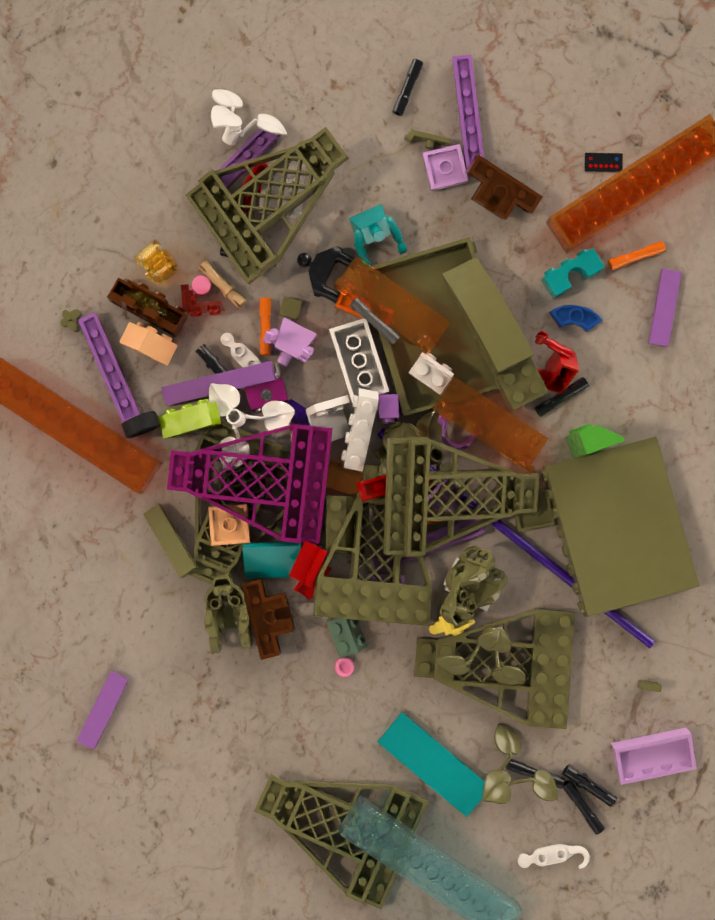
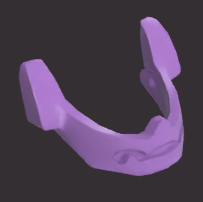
M442 408L437 422L442 425L441 438L445 445L462 451L470 447L474 438L481 437L483 424L477 421L472 433L466 440L460 443L448 440L445 435L449 423L447 420V409Z

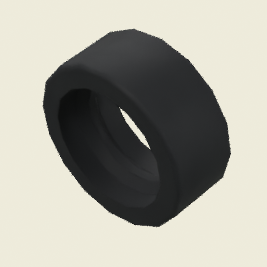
M150 411L126 420L121 426L126 438L129 439L160 427V422L156 412Z

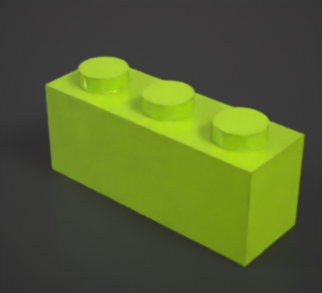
M208 399L199 400L197 405L194 406L192 404L183 405L181 410L178 411L176 409L166 410L164 415L158 416L163 439L176 438L222 424L217 402H209Z

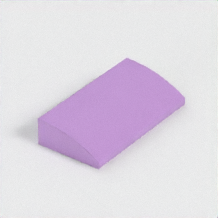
M687 728L611 743L621 785L697 769L692 736Z

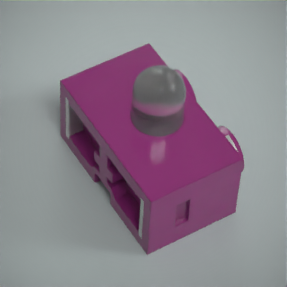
M282 378L245 388L250 409L252 412L256 411V414L262 413V407L270 401L289 402Z

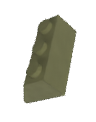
M327 496V554L356 496ZM355 512L338 547L352 548ZM362 519L361 527H362L363 525H365V521H364L363 519ZM365 528L361 531V533H362L364 536H365ZM360 537V546H361V545L364 543V541H363V540L361 539V537ZM365 546L359 550L361 554H365ZM335 550L334 554H352L348 551Z

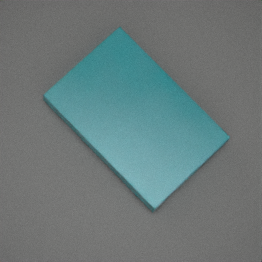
M301 542L243 543L245 578L289 577L288 575L301 549Z

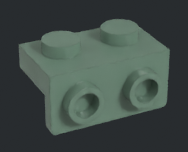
M334 618L326 622L340 658L360 652L367 647L366 638L361 631L359 620Z

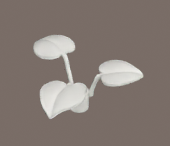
M213 90L212 98L219 105L212 108L211 121L213 128L226 127L222 136V140L226 144L236 145L239 136L243 137L245 132L254 124H257V127L263 131L287 136V132L281 122L267 114H259L257 119L252 120L241 130L242 121L234 113L235 108L241 109L243 106L240 97L228 90Z
M210 384L209 401L217 402L220 416L226 417L227 421L233 425L232 429H234L236 439L240 438L237 428L244 425L246 419L264 420L266 429L272 430L289 425L295 414L294 408L282 401L266 403L262 407L263 417L244 414L238 409H233L240 403V393L235 387L227 384ZM226 437L220 442V444L235 440V438ZM244 441L222 447V451L250 454V446L248 442ZM223 456L229 464L237 459L235 457ZM219 458L222 463L223 469H225L227 465L221 458ZM239 460L231 467L233 469H236L240 467L243 463L241 460Z

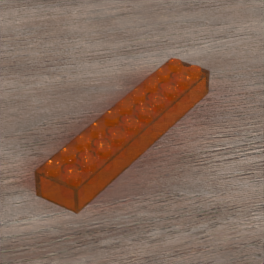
M711 114L707 115L550 216L546 224L566 254L715 159V120Z
M0 357L1 405L137 494H143L162 465V461L17 366Z

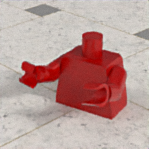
M539 331L535 336V343L547 345V348L553 350L554 353L546 362L545 369L536 368L542 380H545L544 384L547 390L562 394L579 371L576 353L571 348L561 345L553 339L550 340L546 332Z

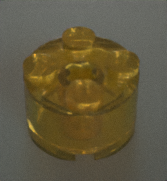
M155 239L140 250L134 258L140 266L143 265L147 270L145 274L148 279L158 285L178 272L179 269L176 268L177 264L168 251L160 249L159 246L162 244Z

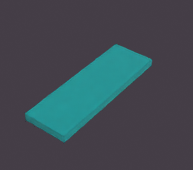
M403 712L397 716L377 741V743L465 817H468L483 798L485 781Z

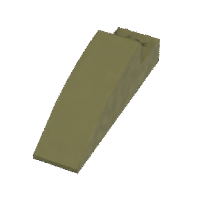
M473 258L443 273L442 276L510 412L549 393L531 359L534 355L531 347L499 290L478 258Z

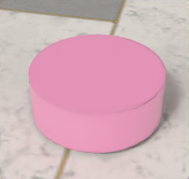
M197 276L192 282V288L196 294L203 296L211 291L212 284L206 276Z
M341 657L336 661L335 671L341 677H348L354 671V663L348 657Z

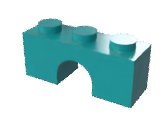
M585 248L578 252V257L573 260L568 258L561 262V267L556 270L552 267L544 272L545 276L541 281L552 299L572 287L568 280L569 272L577 271L583 276L584 280H587L605 268L594 248L590 250Z

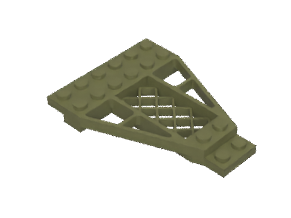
M325 127L312 138L301 141L293 147L216 171L212 169L198 180L199 184L185 194V196L246 283L250 285L280 262L335 175L334 170L349 158ZM276 160L257 176L250 169L253 166ZM291 161H298L297 170L288 169ZM302 163L305 164L309 171H301ZM247 169L253 179L231 194L221 180V177ZM276 173H283L281 182L273 181ZM287 174H296L295 183H286ZM300 175L309 176L308 185L299 184ZM260 185H267L266 194L258 193ZM272 185L281 186L279 195H271ZM285 187L294 188L292 197L283 196ZM298 188L304 189L299 194H297ZM246 196L252 197L251 206L242 205L243 199ZM312 196L294 227H292L286 219L287 214ZM257 197L265 198L264 207L255 206ZM269 199H278L277 209L268 208ZM287 200L288 202L282 206V201ZM243 209L250 210L249 217L245 214ZM254 210L263 211L261 221L253 220ZM267 212H273V214L266 218ZM284 220L291 231L278 252L274 254L263 239L262 234L278 221Z
M221 421L222 424L205 429L195 450L220 444L226 437H234L236 439L232 425ZM237 428L240 438L254 435L250 432ZM258 437L246 441L250 446V454H258L261 438ZM264 438L262 453L265 456L282 458L290 456V448ZM211 455V459L218 457L217 455ZM247 459L245 462L250 467L257 460ZM263 461L268 468H271L274 464L277 463L272 461ZM260 462L251 468L257 477L267 471ZM282 463L288 470L289 463ZM242 464L240 467L236 468L237 470H235V472H239L241 474L242 471H245L247 469V467L244 464ZM280 464L271 470L277 480L286 473ZM230 470L225 471L222 475V478L225 481L228 480V482L230 483L231 480L229 476L232 475L233 472H230ZM269 473L261 478L266 480L264 484L266 488L275 482ZM288 475L280 481L284 488L287 487ZM241 476L246 485L248 482L255 480V477L245 480L244 476ZM220 480L217 489L214 490L216 492L220 491L224 487V483ZM242 483L234 486L231 484L230 488L235 492L234 488L241 486ZM260 485L261 489L253 492V494L263 492L264 488ZM228 488L222 491L220 494L229 491ZM195 497V545L193 560L198 568L188 575L212 584L214 576L229 574L243 558V543L231 547L229 545H226V547L223 545L211 546V538L207 530L210 528L208 526L209 510L201 527L200 498ZM221 500L223 505L225 506L231 505L235 502H237L238 505L241 504L240 501H232L226 504L225 500ZM257 504L255 520L260 511L275 516V519L267 526V528L271 529L283 516L284 509L279 514L263 509L262 504ZM249 524V532H250V533H251V530H252V528H253V526H252L251 524ZM262 531L252 543H257L266 532ZM240 545L238 551L232 549Z
M427 437L388 438L383 553L385 555L405 554L407 557L425 556L426 552L501 518L512 517L518 513L537 512L539 474H518L515 471ZM431 444L451 451L450 470L429 471ZM458 455L487 465L489 468L457 470ZM477 477L487 478L483 482H481ZM459 478L469 479L465 483H463ZM440 479L450 480L446 484H444ZM494 479L497 482V486L490 491L486 486ZM457 480L462 486L453 493L449 487ZM476 480L480 485L471 492L468 486ZM439 481L443 487L434 494L430 488ZM466 489L470 495L462 502L458 496ZM485 489L489 494L480 501L476 496ZM447 490L452 496L443 503L439 498ZM428 491L433 495V497L429 501ZM493 498L496 504L489 510L485 505ZM456 499L461 505L452 512L448 507ZM475 499L479 504L470 511L467 505ZM438 500L442 506L433 513L430 507ZM482 519L454 532L455 520ZM448 520L447 535L426 544L427 521Z
M364 464L362 481L378 477L377 473L380 466ZM358 491L315 578L313 616L429 626L432 585L423 556H408V558L418 559L425 585L400 584V559L407 556L405 554L391 555L384 561L378 554L384 548V539L379 534L384 530V526L377 531L371 524L377 517L383 524L385 523V519L381 515L385 508L379 512L374 506H385V496L362 502ZM369 506L376 514L370 520L362 513ZM355 512L352 548L338 547ZM363 519L366 522V524L361 527ZM366 526H369L374 532V535L368 540L361 533ZM376 536L383 544L377 550L369 543ZM360 537H361V539L364 541V543H363L361 546H360ZM365 545L373 552L367 559L359 552ZM335 550L352 553L350 579L324 576V572ZM374 556L382 563L375 570L368 563ZM359 558L363 561L360 565H358ZM393 558L391 570L386 563H388ZM364 564L371 571L365 578L358 572V569ZM383 566L390 573L384 580L376 573ZM374 575L379 582L367 580ZM391 578V583H385Z
M534 608L465 630L456 636L452 634L437 639L417 637L414 677L434 678V680L526 726L567 729L575 612ZM534 614L532 642L510 641L512 647L518 648L512 653L509 650L508 653L510 655L502 662L500 661V666L504 667V664L513 657L519 664L517 668H522L526 672L525 682L529 679V685H523L525 682L517 685L486 682L485 680L492 675L493 670H490L485 662L492 656L495 657V651H490L491 653L483 660L476 654V657L481 662L473 669L468 665L470 671L462 678L460 675H457L459 679H453L454 674L446 672L435 662L436 659L455 656V653L460 656L457 650L464 644L472 651L464 658L466 661L474 652L468 643L478 644V638L466 637L468 634L503 624V630L507 634L508 622ZM523 648L529 657L520 663L514 655ZM526 648H531V654ZM530 660V672L528 673L523 665ZM481 665H484L489 673L480 679L474 671ZM473 673L479 681L465 679ZM463 686L497 688L499 690L498 704L495 705L464 690ZM503 690L528 691L526 719L501 708Z
M270 774L254 812L272 819L346 894V897L362 904L365 902L382 909L428 804V799L394 784L286 781ZM317 787L357 788L353 800L346 802ZM361 789L390 790L378 815L355 805ZM305 792L310 793V795L304 797ZM314 797L317 807L307 810L304 801ZM318 797L328 802L320 805ZM300 803H302L304 812L296 815ZM332 805L335 815L325 818L322 808ZM335 805L342 807L346 810L338 813ZM319 810L322 820L312 823L309 814ZM350 813L353 823L343 826L340 816ZM353 813L364 818L356 821ZM306 815L309 825L300 828L296 819ZM337 818L340 828L330 831L327 822ZM368 821L371 830L361 834L358 824ZM324 823L327 833L317 836L314 827ZM355 826L358 835L348 839L345 830ZM311 828L313 833L306 830ZM342 831L345 841L335 844L332 835ZM370 835L365 846L363 838ZM298 836L329 849L330 852L325 863ZM329 836L331 841L324 838ZM360 839L363 848L353 852L350 843ZM347 844L349 849H346L342 846ZM334 852L358 862L347 886L327 867Z

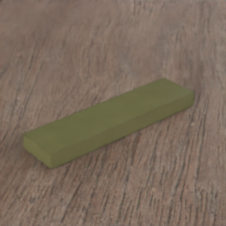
M158 503L143 514L179 578H184L197 569V565L162 505Z

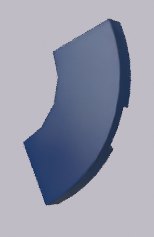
M564 305L549 312L559 328L565 325H576L587 332L603 321L594 311L577 305Z

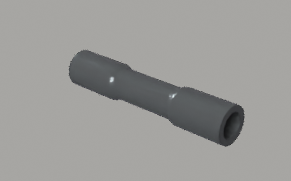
M358 297L351 302L349 306L374 326L392 345L399 339L400 336L371 312L370 308Z

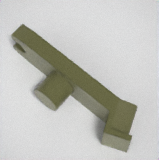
M412 128L404 137V140L410 144L414 139L426 141L425 148L433 150L434 144L450 146L451 139L415 131Z

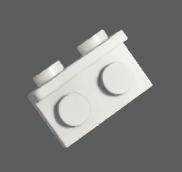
M422 352L408 374L440 395L454 376L452 373L453 369L444 363L442 365L437 363V358L428 352L424 354Z

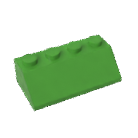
M591 423L569 431L570 435L565 437L573 458L584 456L625 441L624 437L599 425L592 427Z

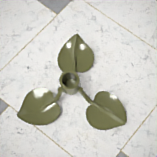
M431 411L423 415L415 425L421 437L442 442V425L437 422V412ZM431 444L430 465L437 464V471L450 470L451 463L448 462L444 463L440 468L444 452L440 447ZM387 457L381 462L377 473L378 477L386 475ZM457 480L454 482L458 490L462 485ZM437 481V482L434 484V487L436 488V486H437L440 482Z
M501 626L497 629L494 627H486L484 629V633L478 637V645L468 661H465L460 656H447L435 660L436 664L448 673L455 675L465 674L469 671L468 665L472 663L480 647H483L487 651H495L496 667L498 670H493L492 676L496 681L506 685H517L525 682V674L519 668L500 666L499 652L505 653L511 649L510 639Z
M498 723L494 734L495 745L501 753L508 754V758L497 771H491L487 774L483 787V801L506 804L511 799L510 786L525 782H533L532 790L540 799L545 801L557 800L558 791L556 783L547 771L537 770L534 773V778L511 781L510 774L507 771H503L512 759L513 754L517 755L521 752V741L511 727Z

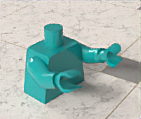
M382 204L349 218L354 232V246L359 258L361 257L362 259L360 261L362 267L373 266L367 259L364 243L380 242L391 233L394 241L397 242L398 253L402 255L407 252L406 243L402 241L403 237L398 225L392 217L386 216Z

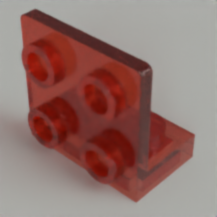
M189 284L181 285L182 308L191 317L202 316V313L220 315L222 311H225V306L221 301L198 303L197 293L194 292V289L192 290Z

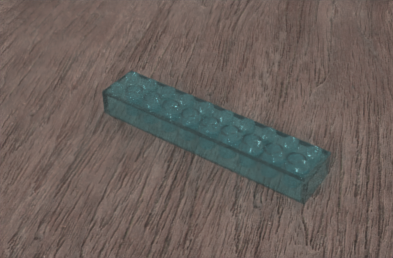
M361 795L338 827L342 837L466 920H516L523 910L515 899Z

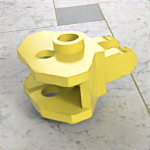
M439 616V619L429 626V631L434 635L445 632V635L453 634V636H456L474 624L475 620L473 619L455 626L447 623L442 616Z

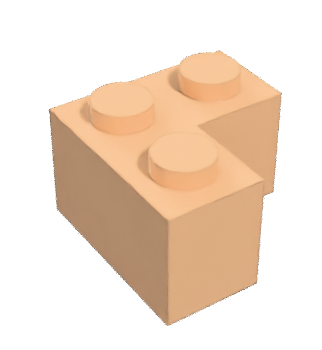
M129 322L119 342L167 366L178 346L171 342V337L163 333L160 336L157 334L158 330L140 322H137V324Z

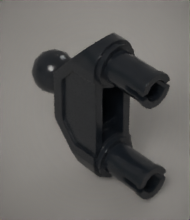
M339 246L318 253L314 260H312L308 253H301L297 257L299 266L304 268L310 267L308 272L314 296H322L335 304L341 292L326 286V281L334 265L339 262L353 270L354 265L358 261L357 258L344 253Z

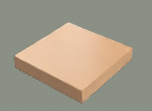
M248 504L227 505L228 508L249 518ZM216 506L208 507L211 546L250 543L249 523Z

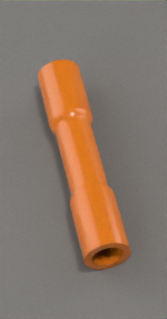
M660 241L629 254L609 259V268L612 271L637 260L666 251L663 241Z
M259 298L261 317L260 356H271V344L263 342L265 332L270 331L271 298Z

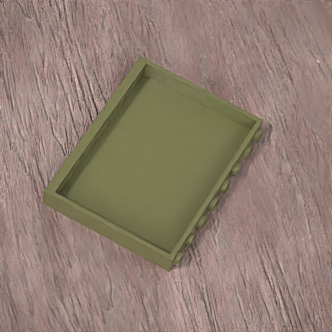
M470 237L360 270V277L372 312L381 321L383 319L378 305L395 312L389 327L400 336L399 339L392 345L378 330L377 333L395 392L398 394V402L403 418L499 389L442 276L443 273L476 258L477 248L475 242H471ZM422 352L424 354L427 352L437 358V363L440 365L444 363L453 369L452 373L454 376L440 395L408 374Z
M657 436L542 467L541 477L543 482L547 483L548 490H546L548 500L552 501V516L554 520L557 519L559 526L556 528L559 538H562L564 544L562 552L564 557L568 558L567 570L569 575L573 576L574 583L572 587L575 595L578 594L580 602L577 605L579 612L583 613V616L589 617L699 587Z

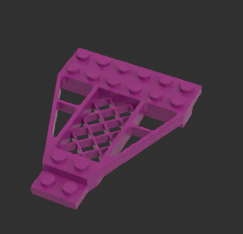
M290 424L192 452L171 450L167 490L188 492L281 541L300 543L305 540L310 543L319 544L333 428ZM288 429L293 430L291 451L288 458L265 456L262 453L264 436ZM258 437L261 438L260 451L256 455L222 451V447ZM211 455L218 456L213 461H211ZM223 456L235 457L237 459L229 464ZM219 458L227 465L220 473L212 465ZM243 458L257 461L249 467ZM239 460L247 467L240 475L231 467ZM263 461H272L277 463L274 464L271 468H268ZM260 462L267 471L257 477L251 468ZM282 463H289V469L287 470ZM280 464L286 473L277 480L271 470ZM211 467L216 476L208 482ZM230 469L236 478L227 484L221 474ZM250 471L256 480L247 486L240 477ZM267 473L275 480L268 488L260 481ZM288 475L287 487L285 489L280 481ZM219 477L225 487L216 492L210 483ZM238 479L245 488L236 495L230 488V485ZM258 481L264 488V491L255 496L249 488ZM278 484L284 493L275 499L269 490ZM208 487L210 488V490H211L213 493L207 492ZM228 488L232 495L220 493ZM247 490L252 497L240 495ZM267 492L272 499L260 497ZM284 495H286V496H285V501H284V500H279V499H281ZM216 499L253 503L252 519L217 502ZM257 504L284 507L282 531L280 534L255 522Z

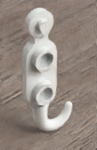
M222 334L221 343L231 348L232 357L242 367L261 363L244 344L235 343L232 334ZM275 363V376L276 379H278L281 373L280 366L277 363Z
M555 844L538 848L532 855L520 854L517 862L522 868H527L532 863L538 866H547L564 862L574 854L580 853L584 856V862L578 868L582 869L588 865L590 856L588 851L582 846Z

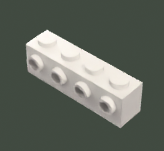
M359 388L358 396L354 395L352 407H355L354 414H350L348 425H351L350 432L347 431L345 436L347 447L346 450H342L341 461H344V468L363 471L379 400L378 392Z

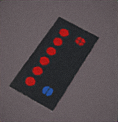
M585 153V171L622 172L623 153Z

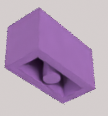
M398 394L378 395L379 421H383V424H393L395 421H398Z

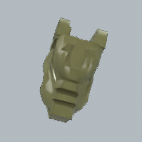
M469 546L464 549L459 556L458 562L449 570L446 576V586L450 592L446 596L447 598L444 599V605L441 606L439 612L447 623L459 626L474 619V613L478 607L495 604V601L499 598L502 589L508 582V577L504 571L492 567L495 563V558L490 551L477 546ZM476 553L474 557L468 558L470 554Z
M231 574L214 576L212 586L208 589L204 598L206 603L204 625L209 635L211 654L221 652L222 629L239 627L238 636L241 637L242 649H251L252 633L244 593L238 585L233 583Z

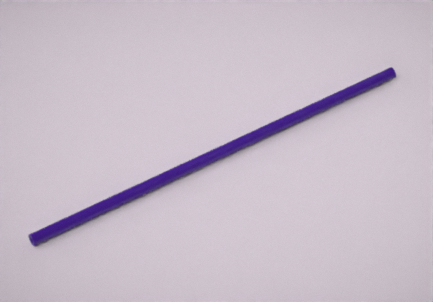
M384 428L377 434L382 440L385 432ZM430 465V471H437ZM465 492L460 494V497L464 502L469 495ZM473 499L467 506L473 510L479 503ZM500 519L490 523L573 588V576H570L568 572ZM616 610L604 612V614L649 649L654 645L655 641Z

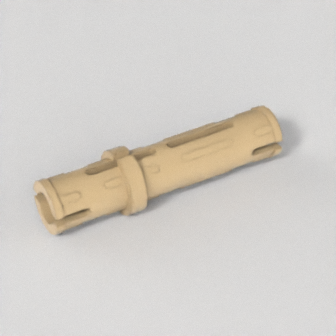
M208 260L199 266V270L220 289L225 298H228L238 309L245 305L244 303L247 300L238 293L236 287L231 285Z

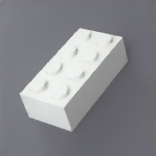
M363 318L329 329L352 404L354 395L358 396L359 388L376 391L378 395L389 394L387 382L367 320Z

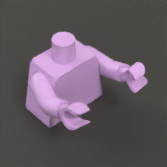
M284 317L280 331L276 328L266 331L263 342L271 344L272 341L275 349L281 352L277 362L287 367L291 358L298 361L301 360L304 363L308 361L314 353L311 345L316 340L317 334Z

